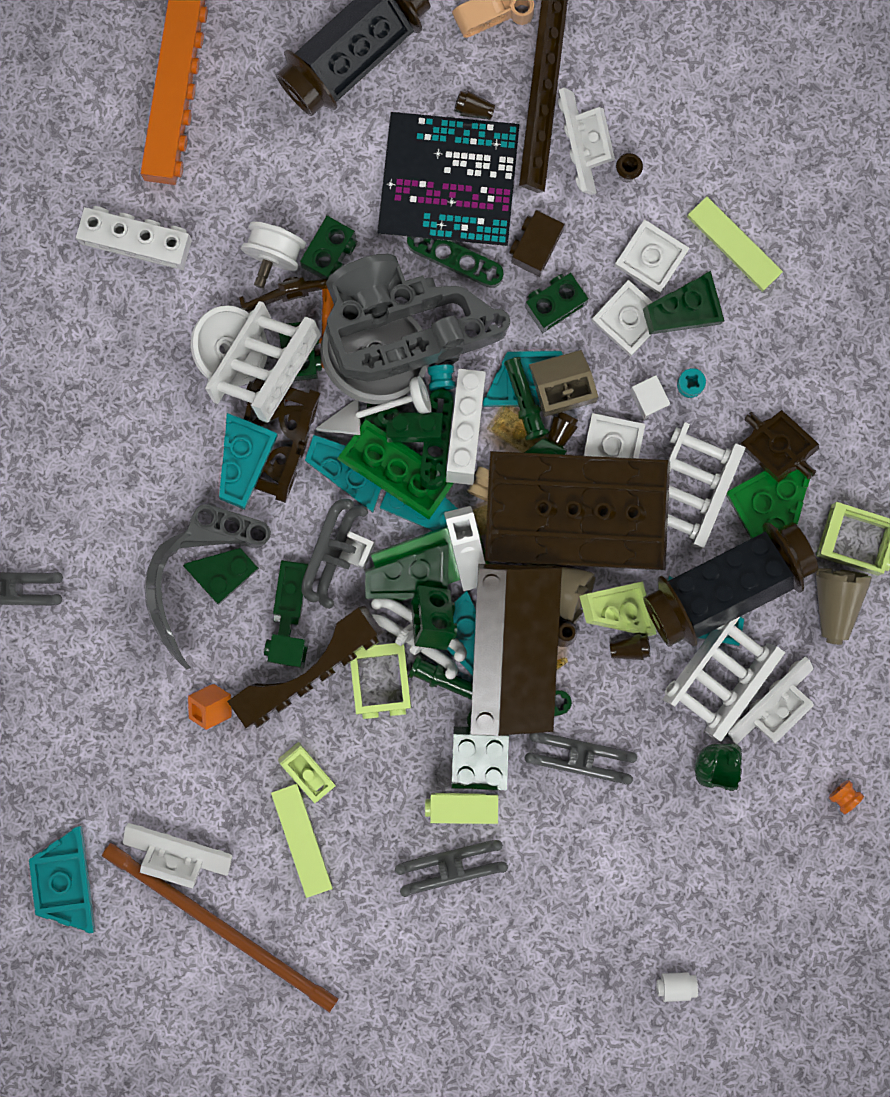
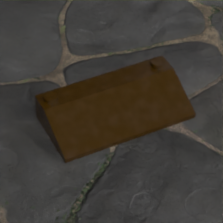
M478 564L470 734L501 736L554 731L561 567Z

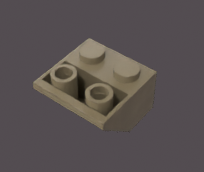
M582 350L529 364L544 417L597 402L598 393L594 379Z

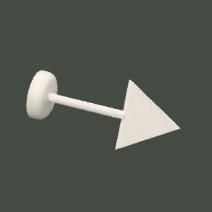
M420 376L414 377L409 383L411 395L361 411L359 401L354 400L318 426L316 430L360 435L361 417L409 402L414 403L419 413H430L431 402L425 383Z

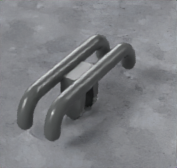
M340 499L330 507L301 585L305 599L313 603L319 601L320 605L327 609H331L334 606V600L328 597L327 592L336 567L348 570L350 567V563L339 558L341 552L355 554L356 547L346 544L348 532L358 516L365 517L368 514V508L365 506L353 507L354 503L351 499ZM342 510H348L341 522L335 540L330 539L338 515ZM323 561L326 562L316 593L313 591L312 586L320 563Z
M0 572V605H60L63 599L59 594H23V583L57 584L63 581V575L60 572Z
M547 733L529 734V738L533 742L570 750L568 760L536 753H527L525 761L529 764L626 785L633 782V777L630 774L595 767L593 762L595 755L634 763L638 759L637 754L634 752Z
M491 840L400 863L395 867L397 875L438 865L440 876L403 886L400 889V894L403 897H408L419 892L496 873H504L508 870V865L503 861L464 870L462 859L499 851L502 849L503 844L500 840Z

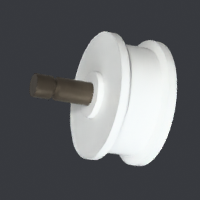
M255 221L250 222L249 229L251 233L248 242L242 244L241 250L248 256L262 262L254 286L264 289L272 266L290 271L297 270L298 263L296 259L299 251L305 248L306 242L279 226Z

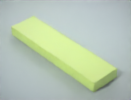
M708 197L688 214L687 218L762 292L782 274L783 271Z
M298 784L272 792L271 795L306 898L333 889Z

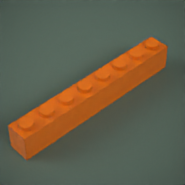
M168 0L140 173L144 181L176 185L177 177H182L183 162L180 161L181 151L185 152L187 148V136L184 135L185 126H190L191 110L188 109L189 100H194L196 90L195 84H192L193 75L198 74L200 60L196 56L198 48L202 49L204 34L200 31L201 25L206 23L208 8L204 7L205 0Z

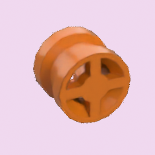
M846 780L828 798L832 802H836L840 806V811L845 815L863 800L864 795L861 792H856L853 789V783L850 780Z

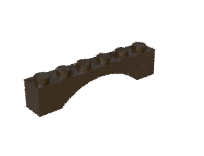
M365 605L358 607L336 623L333 637L326 651L317 663L304 674L287 682L273 684L255 683L249 685L227 702L245 728L253 725L259 728L270 720L268 714L274 710L280 713L292 704L290 701L292 697L297 694L299 697H302L314 689L311 685L318 679L323 682L334 675L336 672L333 668L340 663L346 666L357 658L355 653L363 647L366 651L380 642L377 637L384 632Z

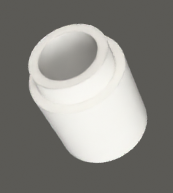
M689 972L661 974V979L656 980L657 996H662L663 1002L691 1001V998H697L698 983L696 975H690Z

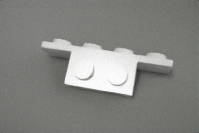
M561 88L559 89L561 98L558 99V103L562 113L565 115L566 123L564 124V130L572 146L570 157L576 165L578 173L576 175V183L582 192L593 195L596 194V188L591 168L615 160L604 109L598 107L579 114L574 92Z
M804 657L801 661L794 662L789 668L788 674L781 680L775 681L770 686L769 692L762 699H757L743 718L736 720L728 732L729 737L735 744H738L754 727H757L773 743H776L814 706L813 702L796 688L813 670V666L807 657Z
M127 823L125 827L123 844L147 851L140 873L193 889L201 868L225 876L230 871L232 855L176 838L169 834L153 831L143 826Z

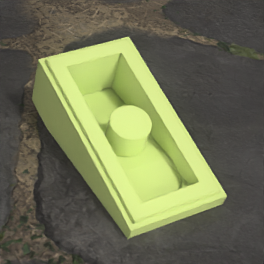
M299 742L278 759L280 765L314 803L318 802L336 786Z

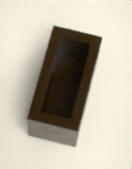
M535 210L532 217L528 215L521 228L524 231L521 240L516 239L510 249L509 254L513 255L511 263L540 277L564 230L565 223L538 210Z

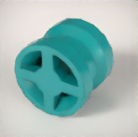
M435 365L427 368L428 374L431 376L429 390H451L456 388V383L452 379V374L455 372L454 365Z
M696 368L685 370L677 381L678 392L686 398L697 397L706 386L705 375Z

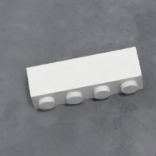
M458 370L446 482L473 485L486 374L484 371Z

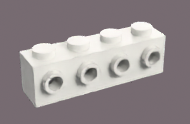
M93 206V209L84 207L76 239L81 245L184 271L192 242L190 235L186 233L187 230L177 226H171L170 229L160 227L161 224L159 222L145 219V222L134 220V216L126 213H119L118 216L109 214V210L98 206Z

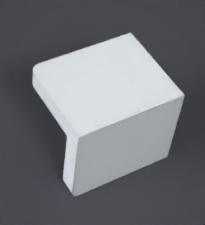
M657 375L632 386L630 389V393L643 420L670 404Z
M349 531L346 544L356 547L355 554L342 551L339 558L361 569H365L375 543Z

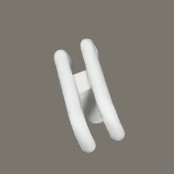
M374 599L371 605L374 609L387 608L410 622L407 627L403 628L384 616L371 614L380 627L397 637L395 643L400 646L407 643L411 645L410 652L416 655L422 652L447 669L445 672L447 679L456 677L458 668L450 657L437 649L414 645L412 612L409 608L393 599ZM456 638L451 640L448 647L456 652L454 659L457 662L463 661L467 656L465 646Z

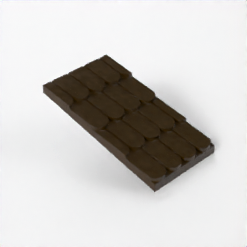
M490 451L485 561L666 571L670 461Z

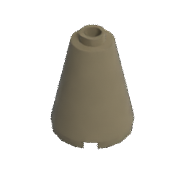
M522 564L521 566L562 568L560 616L566 621L575 624L583 614L579 596L592 593L596 580L595 574L590 571L556 565Z
M818 568L816 572L821 636L827 638V643L842 645L843 640H849L872 577L865 573L842 569L840 571H833L832 574V568Z

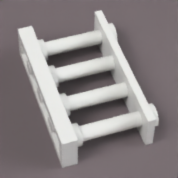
M259 301L255 309L249 313L245 325L214 375L208 379L205 389L213 403L218 404L223 395L228 394L252 403L251 406L259 420L269 422L321 336L315 321L304 317L301 324L297 327L271 319L265 304ZM265 328L292 337L284 349L258 340ZM251 350L279 359L270 371L244 362ZM238 372L265 381L257 393L231 384Z
M685 422L681 429L675 428L670 440L674 444L668 458L670 461V471L673 469L707 483L714 491L710 499L705 498L703 500L669 485L670 498L697 508L704 515L700 524L695 523L693 525L668 514V526L689 534V538L694 539L691 546L702 550L706 545L746 447L735 443L731 450L728 448L726 450L687 435L686 432L690 424ZM681 444L721 460L720 463L724 464L721 474L716 473L713 475L677 460L676 457Z
M740 617L711 631L677 680L672 681L665 690L666 695L662 699L674 707L679 701L706 721L707 727L704 729V732L720 742L785 654L783 650L772 644L767 643L761 647L738 629L735 624ZM727 635L731 636L755 655V660L749 668L745 669L718 648ZM711 657L739 677V682L733 690H727L702 670ZM695 679L722 699L723 704L717 712L712 713L686 693Z

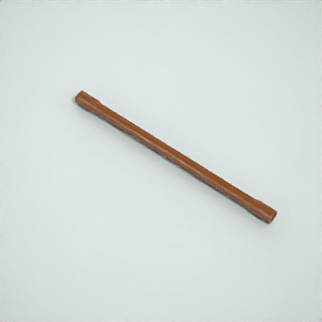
M110 843L104 850L103 858L119 869L131 874L307 995L314 1003L329 1013L331 1012L339 998L320 985L311 982L163 879L140 873L141 864L113 843Z

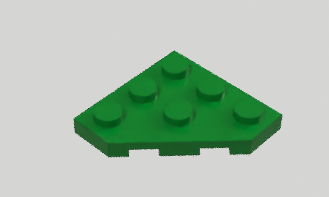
M797 469L778 483L770 474L764 471L727 491L726 496L749 537L752 539L763 533V524L766 522H770L777 529L790 522L798 524L810 479H807Z

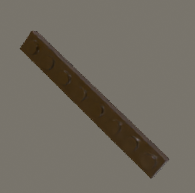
M541 0L519 186L536 193L545 192L568 0Z

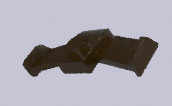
M290 277L278 283L277 289L249 302H246L244 296L239 297L240 305L243 310L249 312L255 309L259 301L268 305L279 300L287 302L309 296L308 292L327 289L326 282L328 279L305 281L303 277Z

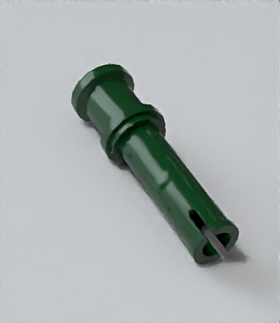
M515 357L505 361L504 365L506 366L520 408L518 418L522 419L527 434L525 436L526 441L549 434L548 429L544 427L540 415L542 412L541 407L535 405L521 358Z
M417 654L408 675L409 678L416 677L429 683V686L432 688L438 685L472 700V682L458 676L453 679H447L445 676L446 671H444L442 665L438 664L436 666L421 659V656Z

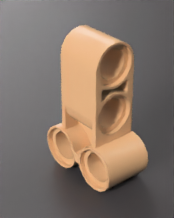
M469 0L456 7L452 14L463 37L468 38L509 19H512L519 25L528 24L534 16V1ZM520 5H525L529 8L526 13H519L515 9Z

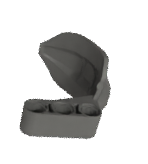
M203 504L194 511L187 530L162 543L152 556L144 584L147 611L160 640L169 653L186 670L191 667L187 664L178 648L168 624L162 602L161 581L168 558L176 554L179 548L220 544H240L250 548H260L266 544L271 535L269 526L263 521ZM200 512L208 513L212 519L211 523L208 525L201 524L197 518ZM227 520L234 521L238 527L237 532H227L224 528V522ZM251 529H260L264 535L263 540H253L250 535Z

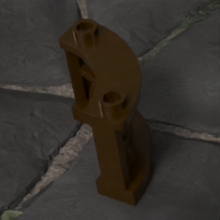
M256 378L254 382L250 381L246 390L257 393L265 381ZM289 387L270 421L279 417L282 432L293 441L292 447L283 446L276 448L270 453L261 475L265 472L277 483L259 477L255 486L256 490L276 496L275 500L286 503L297 476L296 471L299 460L303 458L310 437L307 434L315 419L320 392L310 389L309 393ZM285 399L301 405L285 406ZM247 402L243 419L262 427L267 422L259 420L258 417L253 420L255 411L251 406L252 403ZM286 415H289L288 422L291 420L296 421L297 426L294 430L287 428L285 422ZM279 453L285 456L286 461L282 465L277 460H275L273 465L270 463Z

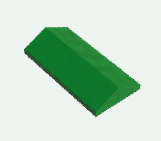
M367 420L360 427V435H354L338 457L339 461L427 519L432 517L454 484L446 482L445 473L444 482L440 488L429 490L423 487L420 482L422 456L401 442H387L386 432ZM431 465L429 480H435L436 465Z

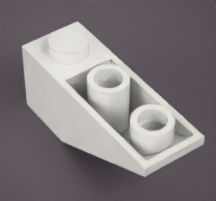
M471 506L444 512L463 591L477 588L478 564H485Z

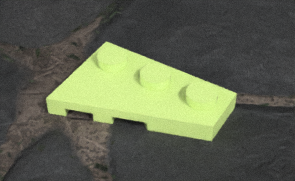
M643 581L579 596L585 620L588 624L636 634L641 633V635L652 636L657 634L643 601V597L646 596Z

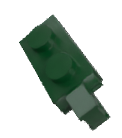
M281 560L273 609L274 622H280L278 635L290 637L292 624H299L304 600L301 585L308 564Z

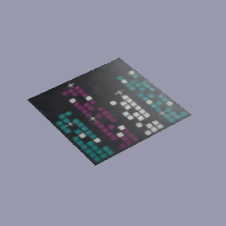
M391 112L377 234L508 246L520 124Z

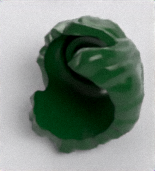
M734 743L711 744L704 747L698 753L694 769L698 783L707 788L720 787L729 791L737 790L742 774V769L740 768L742 765L741 747Z

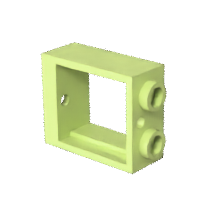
M835 502L831 505L816 556L877 576L884 574L885 571L890 569V518ZM844 516L885 529L874 565L833 552Z
M397 643L374 645L367 651L364 647L355 653L357 658L350 662L356 714H362L363 719L378 718L379 712L389 711L390 716L405 715L406 709L411 708L405 645L400 646ZM398 655L403 702L363 706L358 659Z
M431 793V799L425 800V817H431L430 823L498 824V794Z

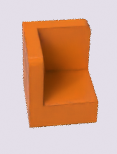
M211 684L188 695L189 719L207 730L231 718L232 709L227 702L231 699V694L217 685Z

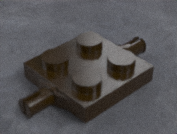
M783 410L764 421H761L753 412L746 415L744 420L754 430L749 437L741 442V446L746 447L744 451L778 483L797 469L807 479H811V476L815 475L816 470L806 461L819 450V443Z

